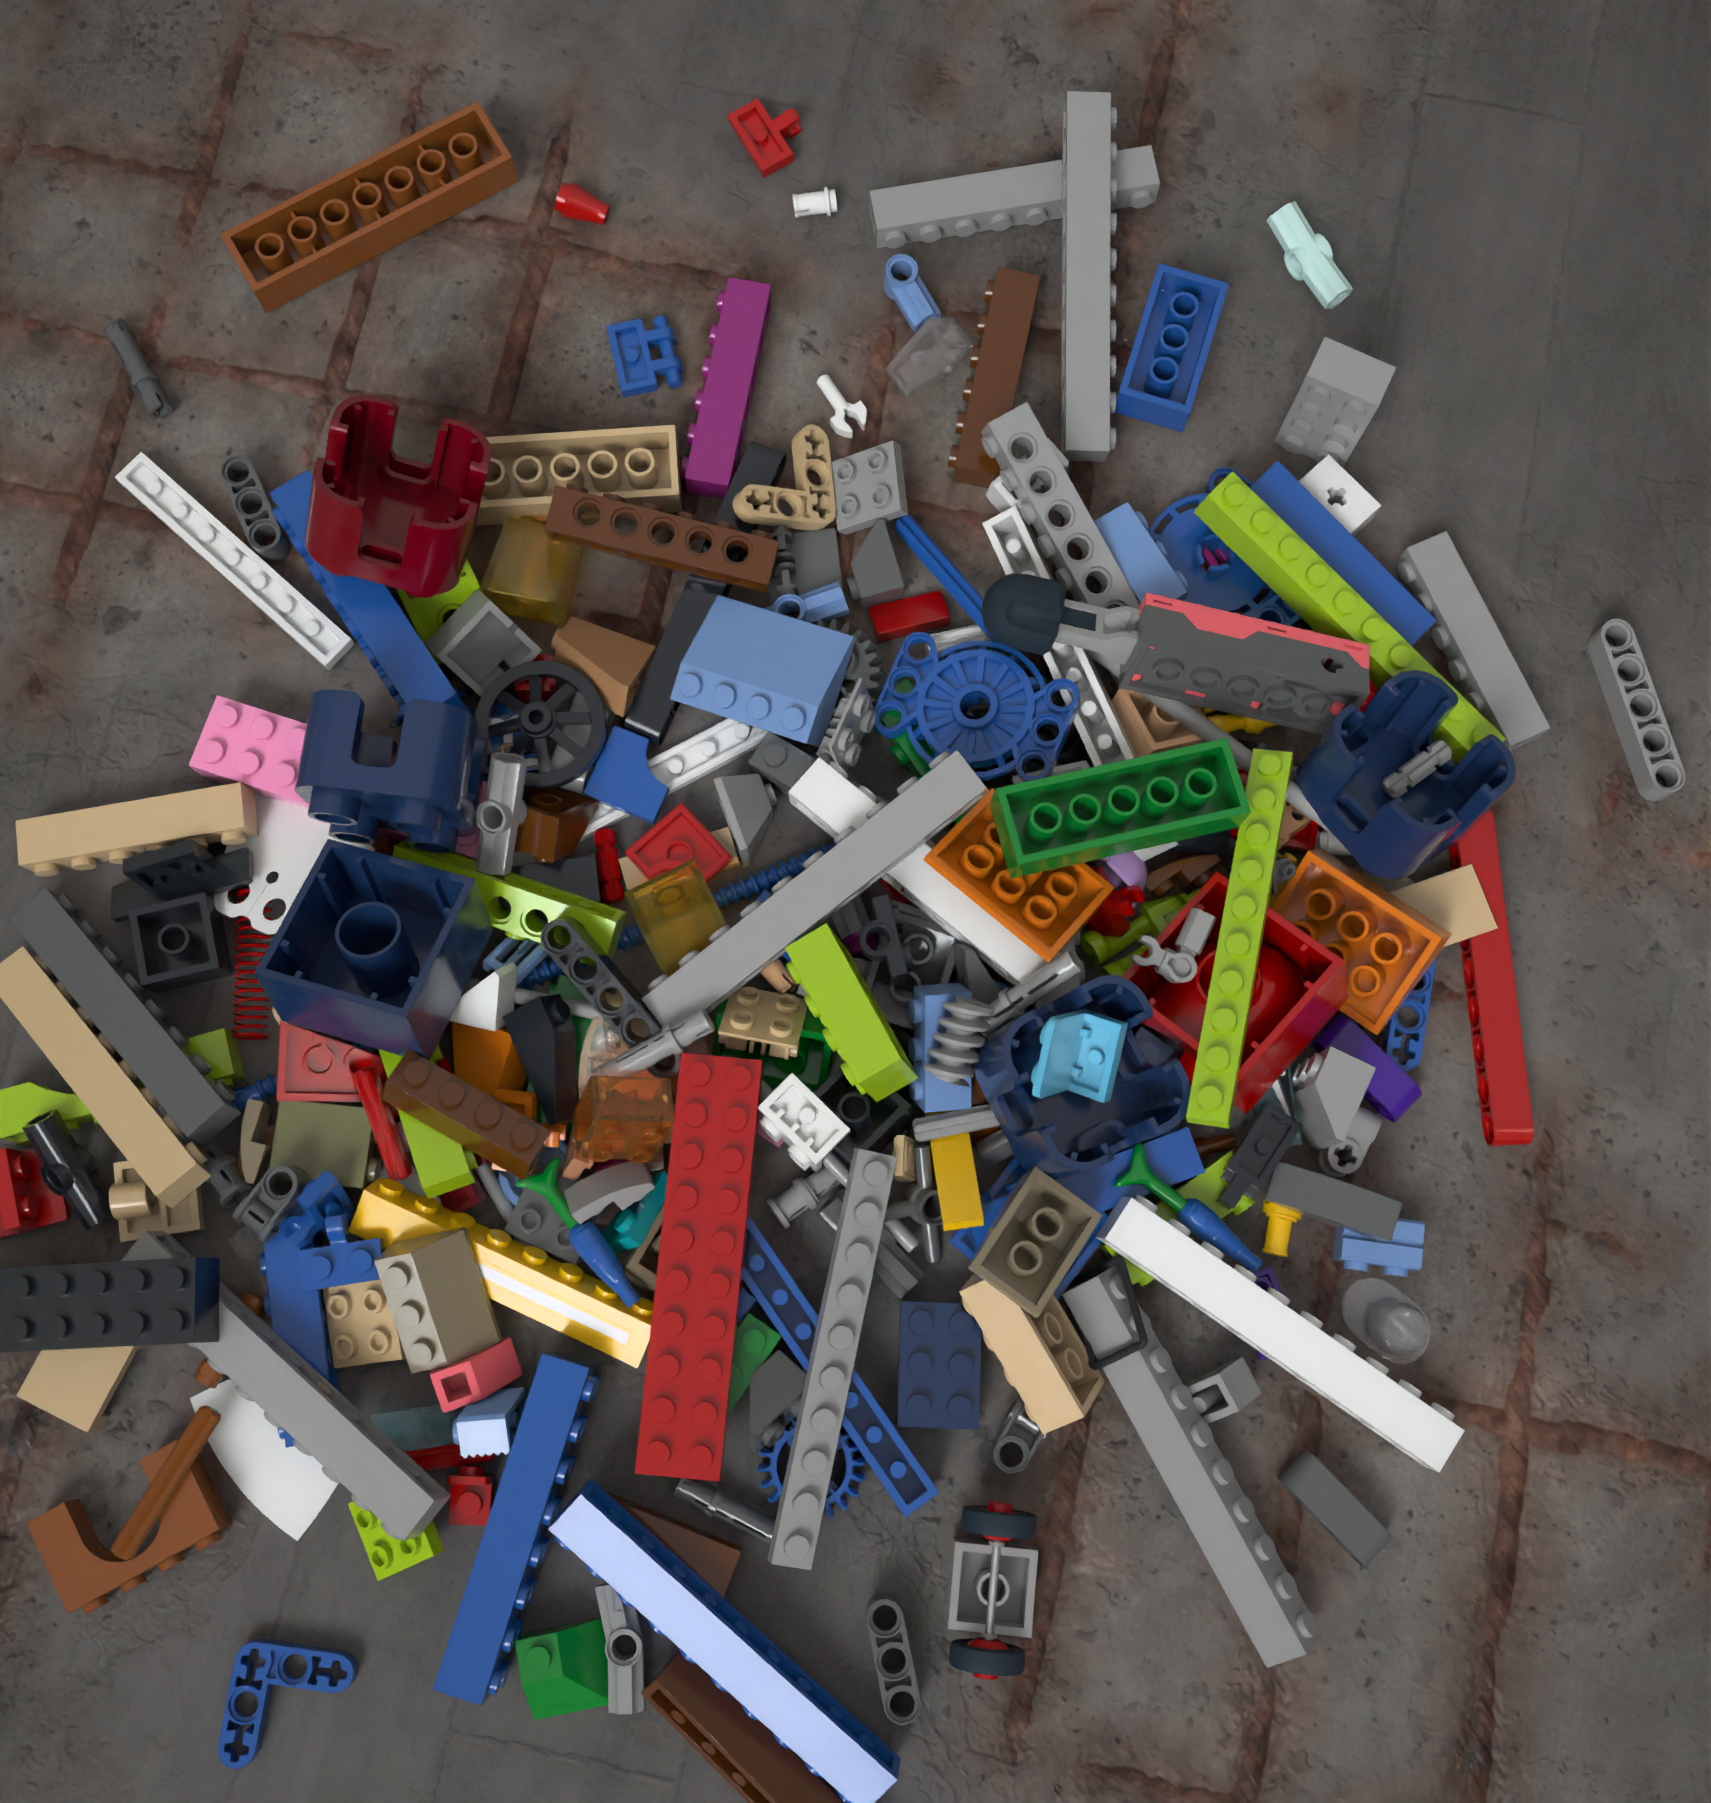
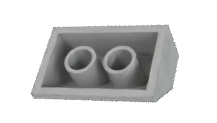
M1331 1046L1320 1053H1314L1309 1059L1305 1058L1302 1064L1296 1063L1289 1076V1084L1292 1086L1290 1091L1293 1110L1297 1121L1302 1124L1300 1129L1308 1149L1316 1152L1345 1141L1376 1067Z

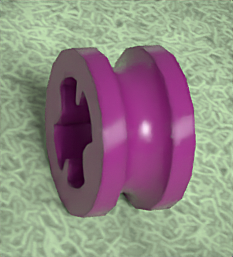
M861 930L848 935L842 940L844 945L850 947L849 952L853 958L864 955L860 948ZM876 932L870 934L866 940L867 945L872 950H876L879 941L873 938Z

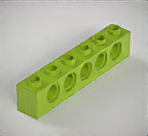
M408 838L394 846L393 857L476 879L492 926L504 930L505 935L512 939H530L541 943V932L546 924L537 920L535 909H538L546 914L548 923L564 916L575 918L610 959L615 955L627 913L625 911L512 872L504 876L488 875L478 871L479 868L476 866V860L456 853L443 854L418 850L407 845ZM499 897L508 900L511 912L501 908L498 901ZM557 926L554 930L556 942L560 945L568 946L571 941L569 930L563 926ZM585 956L580 959L585 964L597 966L590 957Z

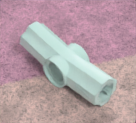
M1295 201L1286 204L1269 216L1266 221L1285 251L1284 261L1291 276L1298 281L1303 279L1324 309L1330 308L1331 310L1341 304L1351 294L1353 288L1333 262L1332 249L1326 238L1321 234L1313 232Z

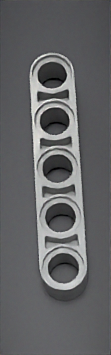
M1611 619L1589 638L1587 644L1588 652L1637 790L1646 800L1652 802L1661 801L1684 785L1685 771L1634 630L1625 620ZM1605 635L1614 639L1616 647L1607 642ZM1618 670L1626 673L1628 681L1623 680L1619 676ZM1630 704L1635 705L1640 710L1641 716H1637L1632 712ZM1643 739L1648 740L1652 744L1653 752L1645 748ZM1656 774L1664 778L1666 787L1661 786L1657 782Z

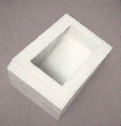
M512 961L494 971L461 996L449 1021L496 1031L503 1027L505 1023L502 1017L514 1011L517 967Z

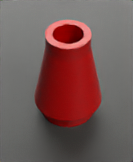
M564 182L559 190L554 210L562 213L563 218L592 222L604 226L609 215L610 205L602 202L573 182L570 185Z

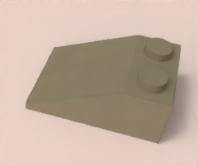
M1035 1166L1020 1178L1000 1208L968 1269L1032 1316L1038 1318L1103 1215Z

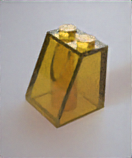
M520 516L519 519L507 517L481 583L484 595L506 616L565 626L570 612L584 548L548 539L544 530L545 524L533 517Z
M695 859L624 892L641 933L662 974L666 973L669 977L681 968L678 962L684 956L695 949L702 952L712 944L709 940L710 936L727 925Z

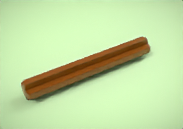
M207 1405L199 1407L111 1546V1552L123 1560H129L135 1556L219 1423L221 1414L217 1410Z

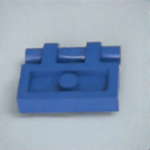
M666 316L654 318L655 329L644 331L642 318L606 326L623 398L657 391L656 377L658 376L667 377L670 388L682 386L681 373L683 372L681 359L676 357L674 348L676 337L673 328L669 327ZM659 347L662 358L651 361L649 348Z

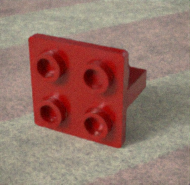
M9 1148L0 1149V1239L65 1222L70 1218L65 1198L54 1194L43 1181L40 1173V1168L43 1164L34 1148L23 1151Z

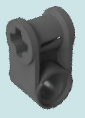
M277 1165L271 1167L265 1172L252 1192L238 1205L232 1219L237 1223L244 1222L260 1235L259 1240L264 1244L270 1242L280 1232L279 1227L281 1223L290 1216L299 1204L296 1199L310 1182L307 1173L296 1166ZM288 1173L292 1178L293 1185L290 1192L284 1195L280 1191L279 1181L284 1174Z
M1019 1394L1007 1412L1003 1425L990 1449V1459L993 1465L998 1470L1009 1474L1018 1473L1025 1469L1037 1446L1046 1436V1434H1042L1036 1423L1022 1415V1413L1026 1415L1027 1413L1024 1401ZM1008 1442L1017 1445L1020 1451L1019 1460L1012 1466H1005L999 1456L1001 1447Z

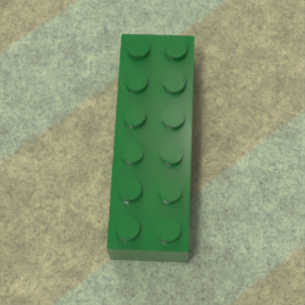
M1227 738L996 788L989 804L1010 879L1238 828L1251 813Z

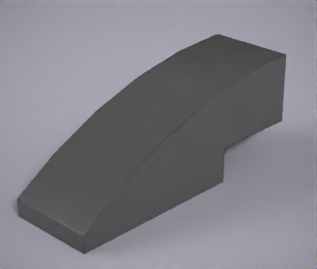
M1282 1162L1277 1164L1270 1175L1263 1196V1200L1330 1226L1342 1227L1375 1241L1391 1242L1402 1207V1202Z

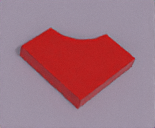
M682 802L624 852L650 883L663 875L680 873L692 876L706 885L733 861V857Z

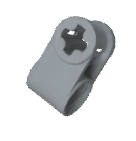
M1359 1106L1345 1141L1319 1151L1317 1160L1321 1171L1329 1177L1339 1178L1358 1170L1369 1146L1379 1132L1383 1118ZM1338 1151L1343 1152L1341 1159L1346 1162V1164L1341 1166L1337 1164L1339 1158L1334 1155Z

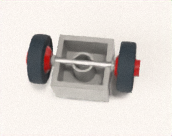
M988 1501L987 1506L971 1505L963 1507L961 1529L970 1533L980 1534L984 1538L991 1540L953 1536L945 1618L947 1629L980 1632L981 1636L975 1639L953 1640L949 1653L950 1665L959 1670L971 1672L974 1677L996 1680L998 1676L1021 1675L1024 1672L1025 1650L1019 1646L1004 1643L997 1639V1636L999 1634L1032 1638L1038 1549L1034 1545L1004 1542L1010 1541L1013 1538H1033L1036 1532V1515L1027 1511L1012 1509V1503Z

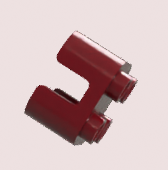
M366 395L348 398L336 407L329 426L325 459L318 457L314 466L305 532V546L308 553L317 563L332 574L344 577L354 576L401 589L414 597L429 598L453 589L461 579L477 523L492 455L489 441L478 429L470 424L452 418H445L442 420L438 431L433 461L431 463H422L395 454L392 448L399 411L398 405L391 400Z

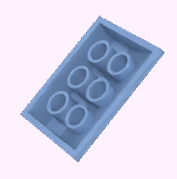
M718 595L680 664L670 699L796 741L820 747L824 736H826L856 637Z

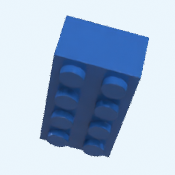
M1158 264L1117 396L1115 413L1183 433L1192 409L1229 283L1164 264Z

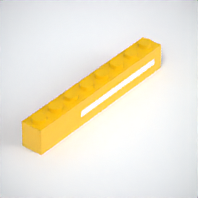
M379 1177L364 1189L349 1232L365 1240L382 1238L383 1247L387 1249L393 1242L467 1227L490 1299L637 1369L647 1355L653 1311L652 1301L641 1297L637 1304L628 1309L619 1295L604 1281L585 1274L580 1267L571 1263H561L548 1257L547 1253L538 1247L525 1246L514 1241L509 1234L502 1230L489 1229L478 1224L468 1214L453 1212L444 1208L434 1198L428 1199L425 1195L419 1196L404 1189V1186L398 1181Z

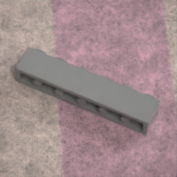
M1447 531L1407 547L1397 560L1398 574L1401 580L1409 585L1415 596L1414 598L1437 620L1431 626L1432 639L1435 645L1445 653L1449 661L1448 668L1450 674L1455 681L1460 682L1466 694L1465 699L1506 738L1503 744L1509 751L1540 738L1551 727Z

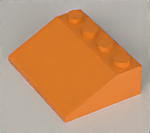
M992 788L942 838L923 860L1049 963L1091 919L1115 887L1085 863L1010 879L989 805L995 792Z
M1322 848L1308 850L1297 867L1295 875L1288 881L1271 908L1345 961L1349 998L1339 1010L1375 1035L1382 1031L1452 935L1451 932Z

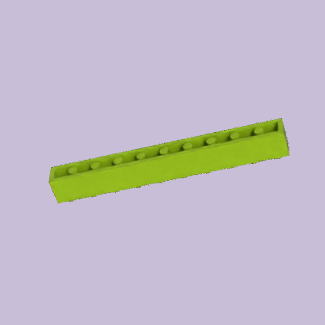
M1233 471L1193 511L1315 632L1368 644L1369 677L1377 687V692L1389 679L1409 670L1424 671L1444 681L1456 693L1458 704L1437 728L1433 737L1435 741L1443 740L1451 748V759L1453 762L1458 764L1478 741L1489 734L1497 736L1502 742L1506 740L1486 718Z

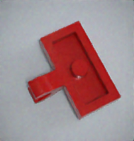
M757 98L727 115L730 126L763 178L794 161L793 152L784 140V138H792L802 132V128L798 124L801 119L794 108L784 111L772 120Z
M1089 866L1109 882L1103 866ZM1133 885L1118 891L1112 890L1097 912L1087 922L1089 930H1095L1103 936L1123 937L1130 928L1125 916H1132L1135 913L1131 903H1143L1145 901L1141 888Z

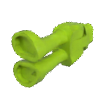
M1200 888L1188 895L1181 893L1178 896L1172 895L1142 905L1140 916L1129 923L1130 928L1123 937L1102 936L1095 930L1087 931L1081 935L1080 943L1090 964L1094 968L1099 967L1115 954L1137 941L1139 936L1149 934L1156 939L1197 894ZM1144 944L1122 959L1107 964L1099 970V977L1107 975L1122 977L1133 965L1129 960L1130 955L1141 956L1148 948L1147 945Z

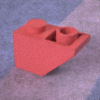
M511 1335L450 1366L432 1369L430 1372V1377L443 1413L482 1400L523 1375Z

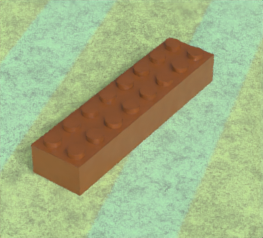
M477 101L220 235L265 313H268L515 184L519 179L511 154Z

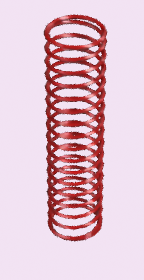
M250 888L237 891V897L242 900L238 903L245 901V898L240 897V895L248 897L249 894L245 893H250ZM264 907L263 913L273 911L271 908ZM238 916L241 919L237 920L236 924L240 928L236 930V933L240 936L235 941L240 945L235 948V951L240 954L235 957V960L240 963L234 966L239 971L234 975V978L239 981L234 984V987L239 990L234 992L233 995L239 999L235 1000L233 1005L239 1008L233 1011V1014L238 1016V1018H235L232 1022L238 1025V1027L232 1029V1032L235 1033L232 1037L242 1040L266 1039L269 1037L268 1034L235 1031L242 1028L269 1027L265 1024H242L235 1022L237 1020L270 1018L266 1015L248 1016L236 1013L241 1010L270 1009L267 1006L248 1007L236 1004L237 1002L248 1000L269 1001L267 997L248 998L236 995L237 993L247 991L265 992L263 988H243L237 986V984L247 982L259 983L258 979L237 977L241 974H254L256 970H243L237 967L247 964L258 966L261 962L239 960L238 957L247 955L263 957L265 952L247 953L239 951V948L247 946L268 948L270 944H247L238 940L242 938L270 939L272 936L268 934L246 935L240 933L239 930L256 929L252 925L240 924V921L250 919L245 916ZM264 916L267 920H273L271 917Z

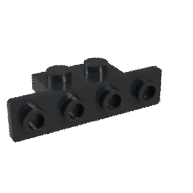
M191 839L178 841L174 845L157 850L144 851L140 855L123 859V874L133 881L113 886L111 892V919L115 922H121L129 919L128 910L204 892L211 896L249 885L253 882V852L245 847L214 857L196 841Z

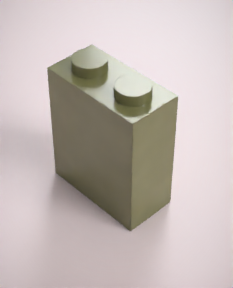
M279 1101L269 1169L277 1165L296 1166L307 1173L309 1181L318 1178L327 1170L338 1179L343 1188L364 1190L380 1177L381 1159L377 1158L378 1145L364 1107L304 1101ZM288 1173L284 1174L280 1179V1182L293 1183Z

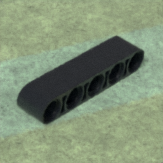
M564 916L545 925L540 938L546 952L629 1049L662 1031V1026L642 1001V995L580 922L575 918ZM557 926H563L569 930L571 941L568 946H563L556 942L554 930ZM587 956L595 961L597 964L595 976H587L581 971L579 963L582 957ZM613 987L621 991L623 995L622 1006H612L607 1002L605 997L607 988ZM640 1018L645 1020L649 1025V1035L645 1037L637 1036L631 1029L632 1019ZM674 1053L676 1061L674 1066L665 1067L658 1061L647 1068L648 1072L660 1079H668L674 1076L679 1071L681 1054L676 1055Z

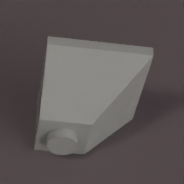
M759 774L715 778L713 780L717 797L743 868L751 866L773 820L771 806L777 805L770 783L763 785Z

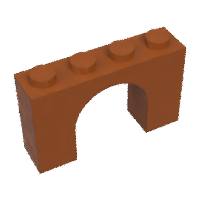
M179 1439L139 1460L150 1484ZM199 1456L196 1457L162 1511L160 1526L153 1542L144 1552L132 1559L123 1560L102 1545L80 1499L63 1502L26 1523L67 1614L83 1609L86 1615L109 1603L107 1595L121 1587L124 1594L147 1581L145 1573L159 1567L160 1571L164 1572L185 1560L182 1553L196 1545L199 1552L220 1541L222 1538L219 1532L231 1526Z

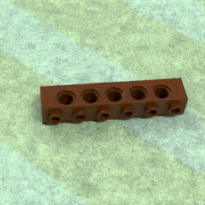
M567 484L566 488L555 485L544 528L548 539L768 593L779 549V541L773 540L771 534L759 530H752L751 534L736 531V526L723 521H715L714 525L700 522L698 516L687 512H677V516L664 513L660 506L652 503L642 502L640 506L625 503V498L611 493H604L603 497L588 494V489L575 484ZM586 511H595L600 515L599 520L593 525H584L579 521L581 515ZM623 520H632L637 524L636 530L627 535L619 533L616 528ZM660 529H668L674 534V538L666 544H660L653 539L654 534ZM698 538H704L711 543L710 549L704 553L694 552L690 545ZM740 547L746 550L748 557L742 562H733L727 557L728 551L732 548Z

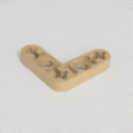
M813 424L806 425L792 439L791 446L796 490L757 484L747 485L733 499L732 506L738 518L752 524L768 526L785 525L787 528L809 531L823 529L835 519L836 503L830 446L824 430ZM807 470H813L818 474L821 480L820 486L814 485L809 481ZM750 498L751 503H748L746 499ZM778 500H784L790 505L792 516H786L781 513L778 508ZM753 505H760V506H759L757 509H755V510H754V508H753Z

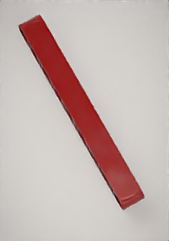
M1490 808L1462 839L1448 848L1451 871L1472 864L1498 929L1460 941L1484 1138L1490 1147L1531 1144L1533 1140V1119L1493 812Z

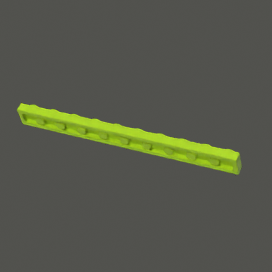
M1253 749L1245 791L1251 813L1239 826L1186 1113L1188 1123L1230 1128L1293 767V752Z

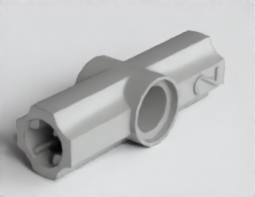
M497 752L491 754L485 801L480 803L475 812L477 825L481 829L476 866L479 868L478 871L488 875L504 876L511 873L518 826L525 822L527 817V808L522 800L528 762L524 760L523 756L514 753Z

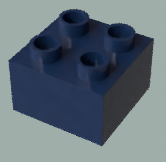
M327 839L254 974L282 1021L404 1056L409 1049L430 1061L493 931V926L476 879Z

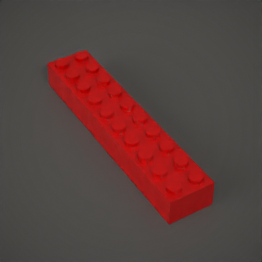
M681 1053L635 1474L717 1482L722 1478L759 1121L757 1107L761 1102L764 1072L762 1060Z

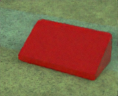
M940 590L868 607L877 643L906 637L915 632H927L947 627L950 624V615Z

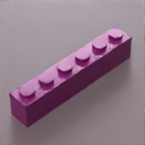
M728 277L726 290L719 291L716 311L720 313L718 324L712 323L709 337V345L713 346L711 357L705 356L702 368V378H705L706 382L704 390L698 389L695 400V411L699 412L697 423L690 424L687 443L692 445L689 457H683L680 469V478L685 479L687 493L724 499L736 473L772 307L771 284Z

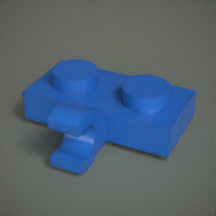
M325 1170L318 1178L311 1180L304 1187L302 1194L296 1199L305 1214L285 1219L281 1223L279 1231L285 1238H288L293 1231L300 1229V1234L295 1237L293 1242L297 1248L302 1250L311 1243L317 1232L329 1241L325 1217L347 1214L349 1223L354 1217L356 1208L338 1179Z
M347 1214L325 1217L326 1232L330 1246L298 1251L302 1292L380 1279L374 1260L384 1252L383 1239L376 1238L350 1242Z

